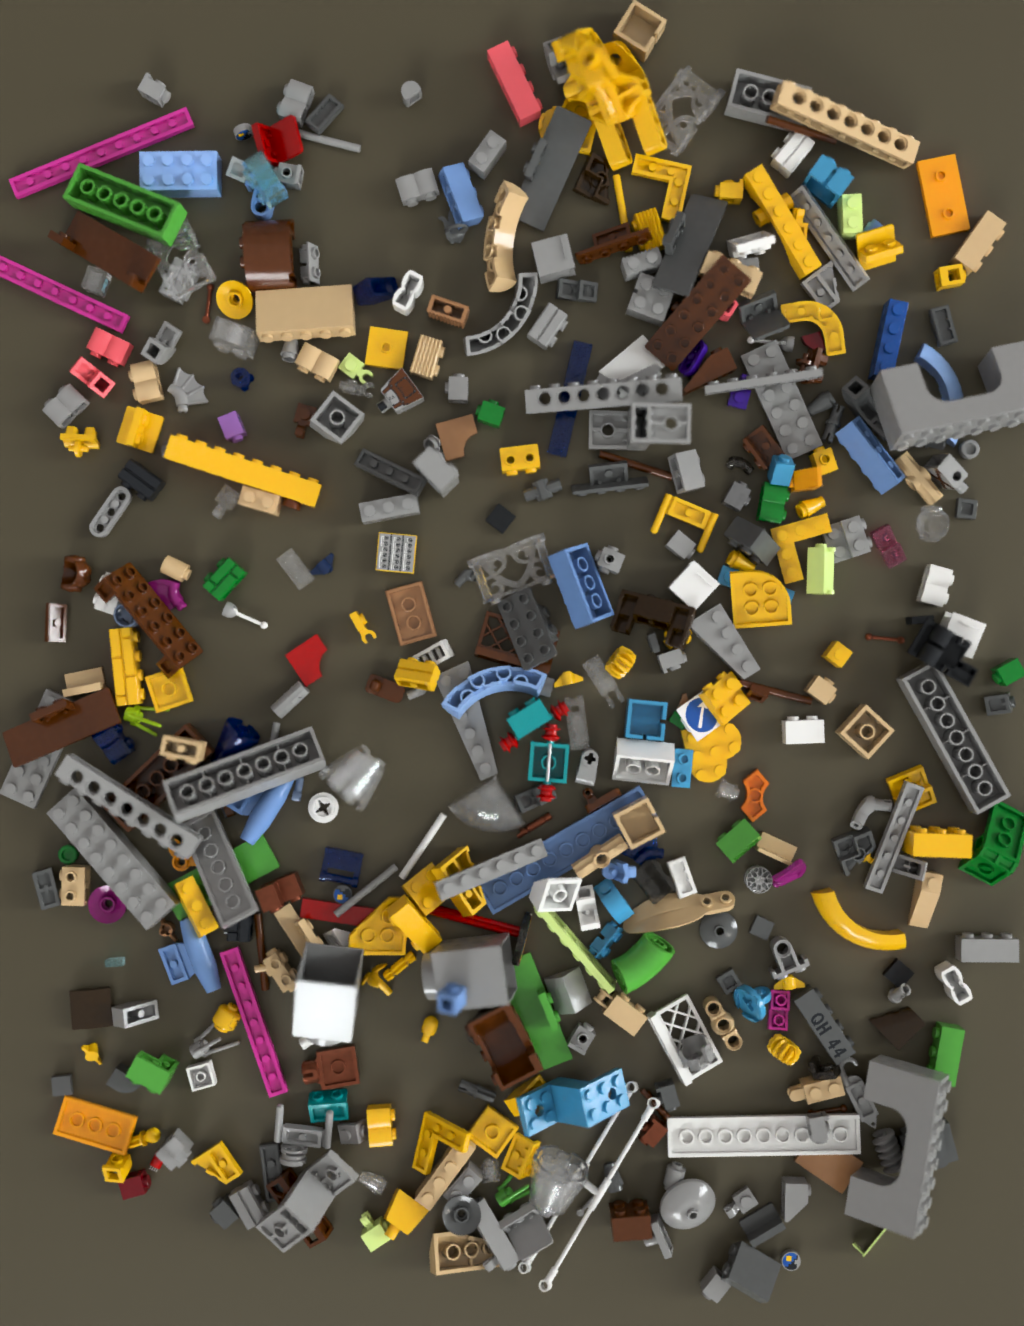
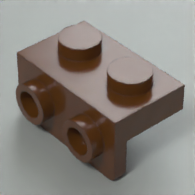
M764 424L742 439L744 449L754 455V462L760 469L766 470L769 468L773 455L785 454Z

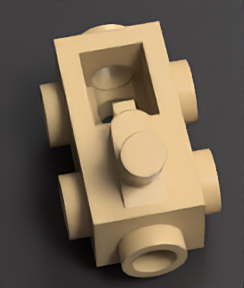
M274 947L265 953L264 964L255 965L254 971L255 973L266 971L269 977L272 976L283 993L288 990L293 992L296 989L298 972L288 964L289 959L287 955Z

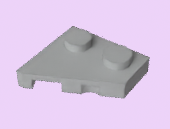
M832 260L800 284L812 301L822 303L830 309L840 302Z

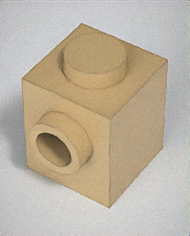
M814 675L803 691L819 703L826 705L834 700L837 689L833 686L835 683L827 677L823 679L819 675Z

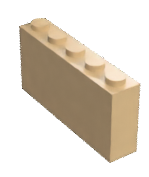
M352 284L255 291L256 333L260 342L271 343L282 340L288 342L296 339H328L331 337L356 335L355 302Z

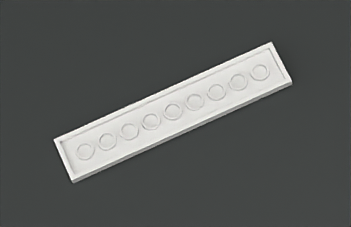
M828 1113L829 1120L825 1121L829 1123L830 1133H827L828 1140L824 1144H816L809 1138L805 1114L671 1116L667 1118L668 1158L861 1154L860 1115L857 1113Z

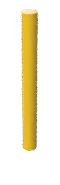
M616 174L612 177L620 223L623 224L628 222L620 174ZM630 247L626 252H632L633 247Z

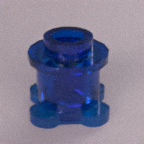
M242 367L234 369L231 373L232 384L240 387L242 391H248L250 383L254 381V376Z

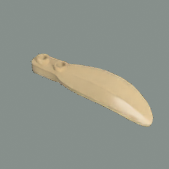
M719 891L704 895L695 893L678 899L677 893L659 895L634 908L635 914L623 922V929L629 934H641L687 925L699 920L704 915L732 910L735 905V896L729 891Z

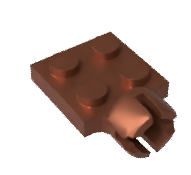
M355 1044L316 1050L317 1057L315 1059L302 1062V1079L306 1085L318 1083L321 1085L322 1090L360 1084Z

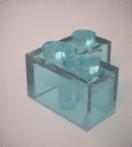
M261 150L241 163L245 169L242 173L251 189H257L259 194L256 196L262 205L266 204L269 209H272L289 198L287 191Z

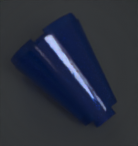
M229 717L224 723L211 762L213 763L254 747L260 738L257 730L250 724L246 727L242 724L243 720L239 718Z

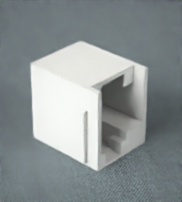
M691 561L667 588L685 605L697 609L718 587L719 583L698 563Z
M945 611L940 625L964 638L963 641L968 640L972 643L964 657L973 659L987 624L955 612L952 614Z

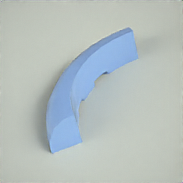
M923 343L914 362L918 363L934 377L939 385L942 401L964 398L959 380L950 364L935 349ZM946 439V444L955 447L958 439Z
M509 665L488 668L469 676L467 680L454 687L441 705L449 714L460 720L465 711L475 702L494 693L517 691L538 698L546 681L547 674L535 669L526 671L521 667H511Z

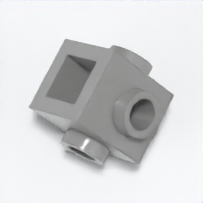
M608 545V547L604 546L601 550H597L594 560L596 561L598 571L607 575L609 572L616 575L619 573L626 555L619 553V549Z

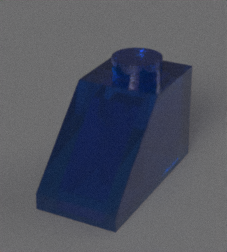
M395 277L365 278L352 287L358 306L374 305L393 299L395 292L399 289Z

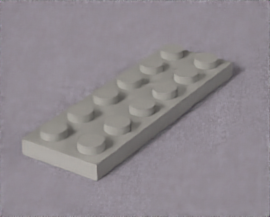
M776 339L740 356L747 374L758 375V378L766 377V373L777 372L778 375L786 374L785 371L789 370ZM795 382L754 388L778 444L786 455L794 459L823 445Z
M46 689L38 707L52 705L53 701L60 698L71 702L75 700L63 697L62 694L51 689ZM63 748L17 768L13 767L12 764L0 794L32 809H36Z
M217 810L202 814L184 823L204 836L192 857L221 928L226 929L259 911Z

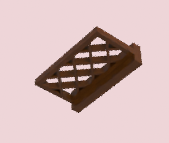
M487 611L474 656L503 665L522 668L517 654L512 653L515 651V648L507 652L503 651L500 643L508 639L513 646L509 633L505 628V623L501 621L503 620L502 616ZM489 617L498 619L500 625L491 630L488 625ZM503 628L507 637L497 641L493 632ZM491 634L495 644L491 646L482 645L483 638ZM553 658L548 660V663L544 662L532 669L547 674L548 677Z

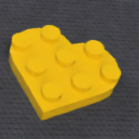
M565 99L560 107L592 122L579 151L581 154L590 155L596 132L595 123L591 120L586 103L582 101L569 102ZM553 106L552 109L542 113L538 124L540 138H543L557 106Z
M728 722L723 726L720 725L698 742L687 729L680 730L684 749L693 750L692 775L703 782H714L724 776L727 769V759L740 751L741 735L735 725Z

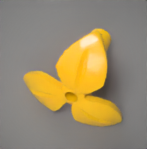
M382 963L374 966L371 972L365 974L361 985L363 986L367 981L370 986L380 988L387 996H390L393 990L378 974L388 964Z

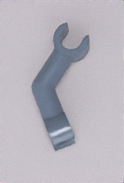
M303 777L295 779L296 783L292 794L293 801H301Z

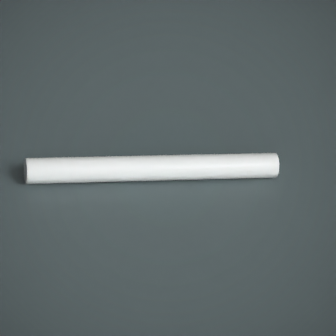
M442 812L439 814L399 874L400 878L406 879L447 815Z

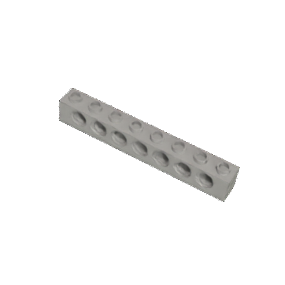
M666 374L665 378L658 379L657 375L646 376V380H638V377L626 378V382H618V379H607V383L599 384V380L587 381V385H580V382H570L566 387H560V384H549V388L542 389L541 385L530 386V390H525L526 414L630 406L632 402H683L682 378L677 377V374ZM664 383L667 385L668 390L665 394L660 395L657 392V387L659 384ZM641 385H645L648 388L645 396H639L637 393V389ZM621 387L628 389V395L624 398H620L618 395V390ZM606 388L609 394L606 399L602 400L599 398V391ZM583 390L589 392V398L586 401H582L579 397L580 392ZM567 391L570 398L567 402L563 403L560 396L563 392ZM545 393L550 395V402L547 404H543L541 401V397Z
M73 753L66 755L54 774L59 777L58 780L65 785L70 784L76 788L75 791L82 796L87 795L92 798L91 801L100 807L103 805L109 809L108 812L115 817L120 816L125 819L124 822L133 828L136 826L142 830L141 833L148 838L153 837L158 840L157 843L166 849L169 847L181 859L190 858L204 838L201 834L182 822L178 823L174 817ZM77 771L82 773L81 781L76 778ZM93 782H97V783H98V785H99V790H98V791L93 790V788H92ZM110 792L114 793L116 796L114 802L110 801L109 799ZM126 803L132 805L131 813L126 811ZM143 813L148 815V823L142 821L141 816ZM159 824L165 826V833L159 832ZM175 834H178V835L181 836V838H182V843H181V844H178V843L175 842V840H174Z

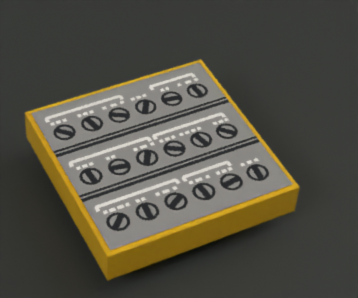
M379 532L375 570L414 574L417 535Z

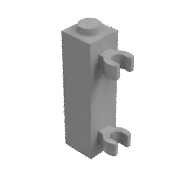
M479 1196L475 1199L481 1210V1220L477 1229L493 1255L482 1264L488 1272L497 1265L504 1272L506 1270L510 1271L517 1266V1262L520 1259L486 1200Z

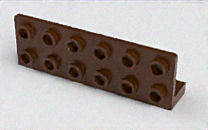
M77 211L66 233L60 231L57 234L50 230L47 236L141 293L144 292L161 261L160 257L80 211Z
M131 562L103 577L93 588L105 603H108L116 596L163 653L164 657L156 665L168 679L203 653L202 648Z

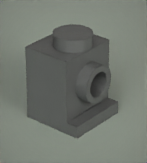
M672 1078L654 1083L660 1105L664 1104L666 1112L676 1110L680 1106V1102Z

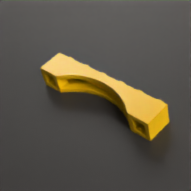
M762 164L744 175L742 178L744 179L743 186L750 198L758 204L774 226L786 250L790 265L799 280L816 271L822 264Z

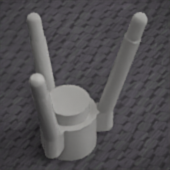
M213 1023L200 1036L194 1039V1044L189 1046V1050L193 1058L198 1059L202 1056L205 1058L210 1054L239 1045L240 1041L210 1050L212 1045L222 1040L221 1037L209 1043L206 1040H202L214 1028Z

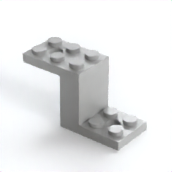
M632 402L628 411L589 410L588 450L646 451L649 444L691 443V403ZM669 418L674 419L676 422V427L673 429H669L665 425V421ZM609 425L613 428V433L605 435L602 428Z
M330 1149L300 1173L280 1205L262 1218L255 1227L284 1253L314 1231L335 1196L354 1183L359 1175L337 1153Z

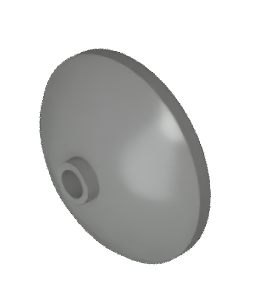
M699 1179L679 1181L667 1189L661 1198L659 1209L662 1219L667 1225L675 1229L697 1227L706 1221L713 1212L716 1202L715 1194L711 1186L705 1181Z

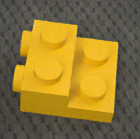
M725 671L721 672L715 677L717 681L713 684L712 682L706 684L702 688L703 692L698 695L721 726L729 722L751 703L740 689L742 684L732 671L727 673Z

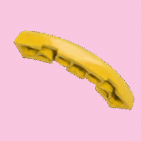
M831 888L811 892L816 908L823 919L836 933L846 940L874 950L887 951L906 948L905 933L899 929L886 931L871 930L852 921L841 908L835 891Z

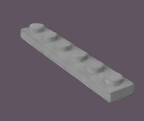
M801 185L790 195L794 202V208L805 209L803 221L808 223V228L853 292L869 281L870 277L806 185Z
M817 366L805 367V371L797 372V369H789L785 371L786 374L780 375L777 372L766 373V377L758 378V375L746 376V380L740 381L738 378L727 379V383L719 384V381L707 382V386H704V395L819 379L823 377L822 368L817 369Z
M904 780L873 858L874 861L871 863L863 887L865 889L883 894L925 789L923 786Z
M537 838L435 881L434 885L440 900L444 901L545 858L548 855L542 839Z

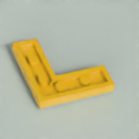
M636 153L631 175L668 183L660 220L670 222L675 217L677 211L682 212L692 165Z
M827 513L770 529L773 540L780 547L777 556L785 584L804 579L794 542L832 532Z
M425 1111L412 1168L424 1175L431 1174L438 1140L461 1153H465L468 1150L471 1133L431 1111Z

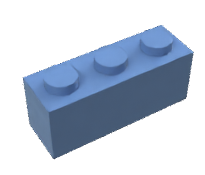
M464 162L442 167L438 178L455 223L466 224L468 227L478 225L484 217V210L478 202L477 191L470 181L469 170L465 168Z

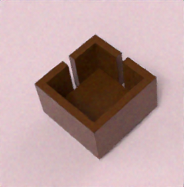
M634 1199L630 1203L616 1200L613 1203H609L613 1242L652 1239L651 1215L647 1200Z

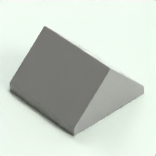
M580 966L544 978L547 990L551 993L554 1001L553 1007L558 1011L559 1015L576 1014L592 1003Z

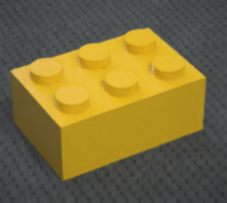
M910 825L902 844V851L916 857L972 859L973 835L966 833V830L960 829V827L949 826L947 829H943L939 826H928L927 829L921 828L919 825Z

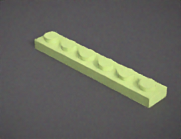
M533 907L537 916L547 922L550 931L555 932L560 937V942L565 947L568 946L572 951L573 957L577 961L582 962L586 972L596 978L599 987L606 990L609 994L613 992L617 982L592 953L588 951L555 911L537 912L535 907Z

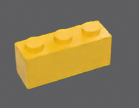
M193 875L173 886L199 938L219 928Z
M405 894L387 908L389 914L387 918L390 923L400 928L399 931L405 939L409 938L411 940L410 943L416 951L420 950L423 954L428 953L443 941L439 931L422 915Z

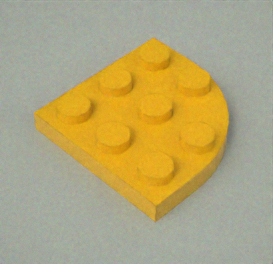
M759 570L730 572L733 625L736 629L792 625L791 602L789 594L781 581L775 576Z

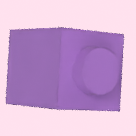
M236 411L217 418L227 441L237 443L242 441L244 436H247L241 418Z

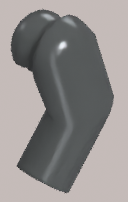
M464 569L453 582L460 588L466 581H480L482 576L477 569Z

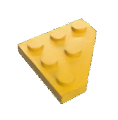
M389 896L348 935V947L364 949V955H406L407 939L400 933V928L397 925L393 926L387 918L389 916L387 908L402 896Z

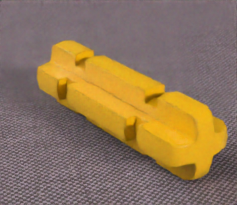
M409 951L405 957L400 958L390 969L388 968L383 972L384 978L387 981L392 980L395 975H398L407 968L409 963L412 964L416 960V955Z

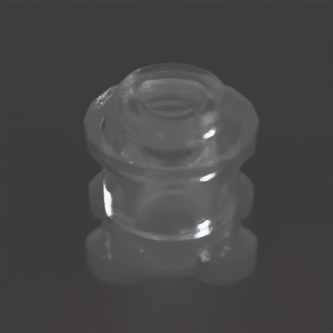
M722 778L715 796L718 798L724 797L728 799V802H731L733 799H737L740 790L737 789V784L732 785Z
M494 1158L483 1160L480 1164V1167L483 1169L482 1183L498 1182L501 1180V1172H498L499 1161Z

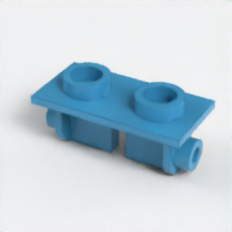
M675 748L671 787L690 788L693 750Z
M613 920L610 923L608 922L600 932L605 938L602 939L597 936L589 946L590 949L588 951L593 955L597 953L596 959L607 957L611 951L610 947L614 942L617 943L623 936L622 932L624 929L616 928L618 924Z

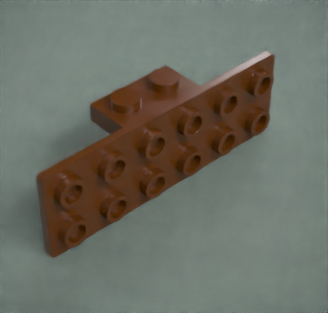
M721 255L697 285L692 287L689 296H685L681 302L676 301L670 308L672 313L646 343L645 348L671 371H674L749 285L751 279L725 255Z
M107 687L74 702L60 698L53 701L52 705L38 707L35 709V712L29 714L30 721L4 731L2 734L13 767L17 768L120 724L121 718L111 690Z

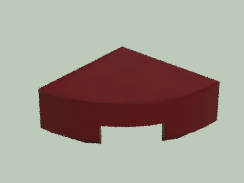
M820 331L800 338L802 343L810 349L819 347L823 351L825 350Z

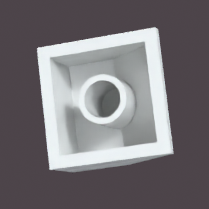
M546 878L533 883L529 899L537 912L572 911L582 878Z

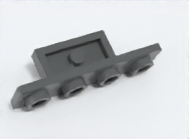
M625 460L588 465L590 483L571 485L572 494L576 496H586L588 493L604 494L606 491L623 492L631 488L641 490L649 486V481L647 477L628 478V465Z

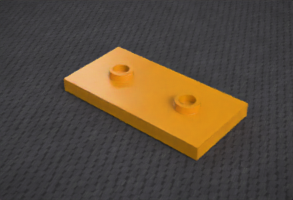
M951 154L918 161L916 168L930 237L936 238L969 231L970 224L956 155Z
M65 1095L52 1134L125 1156L128 1152L138 1116Z

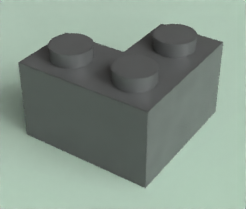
M736 516L724 532V535L729 539L728 544L736 549L740 547L745 554L750 556L749 559L757 565L761 563L768 566L780 550L779 545L763 528L739 516Z

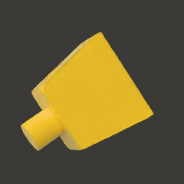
M396 1188L384 1215V1219L391 1223L384 1234L393 1241L399 1231L409 1235L429 1210L405 1192Z

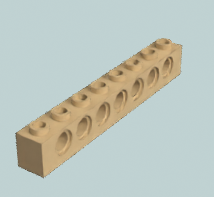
M784 80L776 87L770 110L901 169L914 164L920 141L915 140L913 136L904 135L898 132L896 128L884 126L878 120H871L865 117L863 113L849 110L845 105L836 104L830 101L828 97L816 95L812 90L803 89L792 81Z

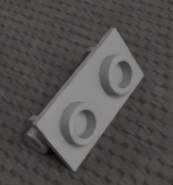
M307 241L299 249L300 263H306V266L300 267L301 281H303L304 285H309L310 281L320 285V252L318 246Z

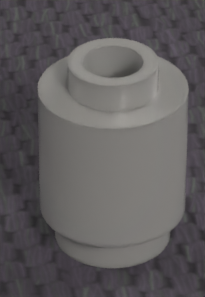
M672 1161L667 1164L663 1181L666 1191L675 1183L684 1180L686 1169L682 1163Z

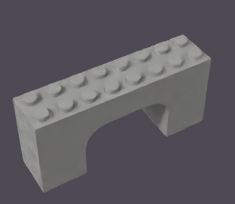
M1024 341L992 347L977 366L987 393L953 401L938 400L928 392L918 363L880 370L870 386V393L890 451H903L912 446L922 447L931 442L941 443L949 438L960 439L968 434L974 436L983 431L990 430V432H993L1001 427L1008 426V428H1012L1020 423H1024Z
M882 1054L869 1061L863 1099L898 1111L906 1122V1140L899 1176H888L865 1167H861L851 1175L845 1215L912 1239L922 1234L923 1229L927 1228L929 1223V1217L926 1216L927 1209H930L932 1204L930 1191L935 1186L933 1173L934 1170H937L939 1162L936 1154L937 1151H940L942 1139H939L940 1131L942 1132L945 1126V1120L942 1119L943 1112H946L948 1107L946 1094L951 1089L950 1074Z

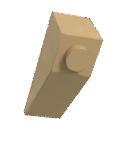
M926 870L924 881L915 880L908 925L928 928L940 896L944 875L936 871Z

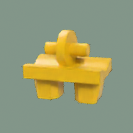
M67 426L65 433H60V440H63L64 447L68 448V451L74 452L76 457H82L83 452H89V449H100L97 431L94 427H86L84 434H79L77 427Z

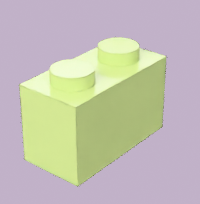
M862 193L842 194L837 201L838 233L843 240L856 239V234L863 232Z

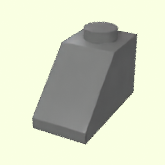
M157 999L127 1002L111 1007L113 1026L126 1029L159 1019Z
M782 1176L781 1216L784 1222H789L808 1204V1196H811V1185L808 1184L805 1177Z

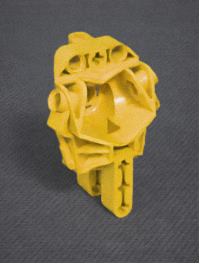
M592 28L576 30L551 43L557 62L566 61L570 77L563 85L564 95L569 102L582 101L586 103L591 120L595 123L608 163L613 171L633 163L632 155L621 126L622 122L633 118L643 150L647 156L667 149V141L651 97L652 93L646 75L623 41L616 40L603 44ZM612 54H618L620 58H615Z

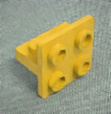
M893 224L856 234L857 259L864 270L896 261V255L903 253V245L895 240Z
M127 406L116 442L153 454L164 417L150 413L140 407Z

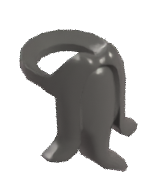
M449 210L448 221L443 216L438 217V219L444 224L445 235L451 244H460L465 233L468 231V226L466 224H456L452 212Z

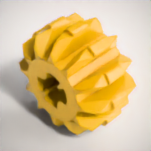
M620 646L609 657L605 670L611 676L621 679L632 668L636 655L629 648Z
M775 1034L771 1037L767 1045L768 1051L787 1065H793L797 1062L801 1054L800 1048L781 1034Z

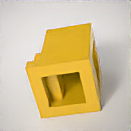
M740 179L738 183L733 180L720 182L719 185H715L714 197L727 201L728 204L740 205L743 199L744 179Z
M962 263L939 267L933 272L936 291L960 287L966 280V271L963 269Z
M112 1152L106 1165L102 1166L105 1181L124 1183L133 1166L128 1152L125 1156Z

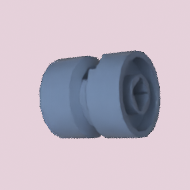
M122 604L115 608L113 614L118 625L135 628L140 626Z

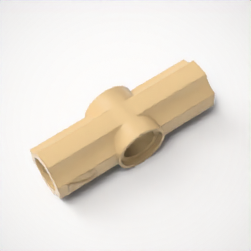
M908 451L894 460L905 474L907 485L913 491H917L928 506L933 505L944 496L932 482L930 473L923 466H919Z
M618 833L602 845H594L588 854L571 864L578 877L584 878L598 868L607 867L611 859L629 847L620 833ZM603 854L601 858H597L598 855Z

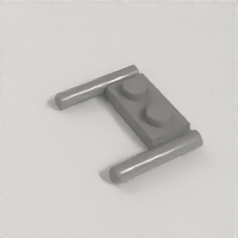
M278 1104L276 1106L275 1143L283 1142V1144L321 1148L322 1146L325 1149L331 1147L333 1110H327L325 1129H323V1127L293 1123L283 1124L284 1105Z

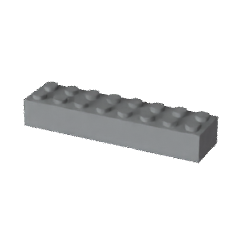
M923 663L896 678L969 812L978 815L1010 797V792L943 672Z
M310 726L162 781L173 816L178 823L325 769L327 765L313 727Z
M74 788L47 812V815L146 930L154 927L181 903L178 896L102 807L94 804L91 801L92 798L87 795L82 796L75 791L76 788Z

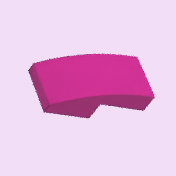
M770 990L772 998L768 1006L767 1030L788 1031L790 991Z

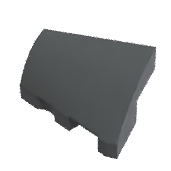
M866 825L861 830H852L831 839L836 857L845 876L850 875L849 871L857 863L861 864L865 856L876 848L872 831Z

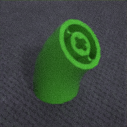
M653 932L643 933L631 948L611 960L614 976L625 994H629L646 984L665 967L675 954V950L661 936Z

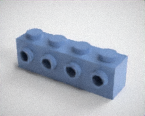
M860 416L835 433L839 443L847 449L850 457L857 462L862 473L870 479L873 487L881 495L906 477Z

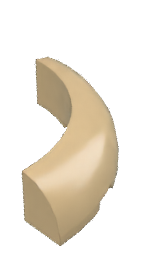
M503 180L494 199V203L497 204L493 216L490 215L488 218L483 248V260L487 262V271L484 273L486 284L490 292L498 293L507 291L517 282L513 266V245L517 224L528 200V196L521 188L506 180Z

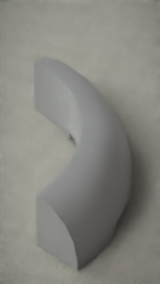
M538 272L519 273L516 275L515 292L507 313L491 329L463 338L466 356L479 355L496 349L520 330L534 304L538 287Z

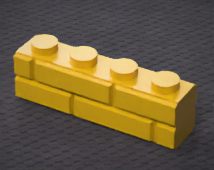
M135 627L109 629L116 706L143 704V700L146 699V692L141 684V681L144 680V672L140 669L139 664L142 661L141 650H138L137 643L140 642V633L136 631Z

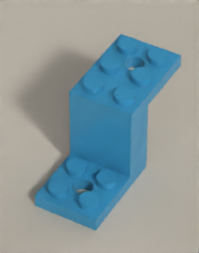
M618 1067L591 1081L557 1077L516 1098L524 1136L530 1137L557 1122L589 1128L630 1106L622 1068ZM610 1089H611V1096H610V1098H609V1097H608V1093H609V1091H610ZM537 1105H538V1106H539V1112H538V1114L536 1115V1114H535V1110H536Z

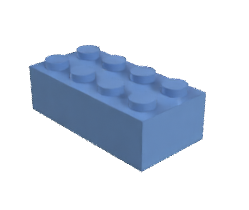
M588 543L567 548L548 556L557 585L560 588L575 629L615 615Z

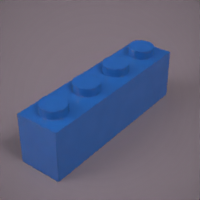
M889 299L883 305L868 379L875 380L880 370L896 366L909 302Z

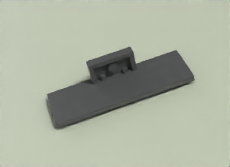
M560 106L556 107L543 138H540L538 143H534L531 150L533 156L530 161H526L523 168L525 179L521 189L528 196V200L522 210L519 221L540 231L545 230L592 125L590 120Z
M691 194L684 212L677 211L675 217L670 220L668 233H665L663 236L662 245H664L665 255L653 280L652 288L689 296L728 206L727 201Z

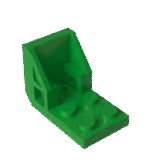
M1003 802L992 806L984 833L972 843V859L962 858L958 869L990 886L1013 874L1019 865L1024 844V813Z

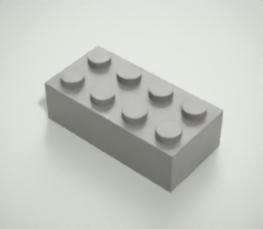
M739 68L736 69L724 115L791 133L794 132L765 123L767 115L803 125L770 110L776 87L784 80ZM796 83L797 86L803 89L812 90V87Z

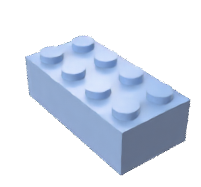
M217 151L139 152L140 187L167 198L222 197V159Z

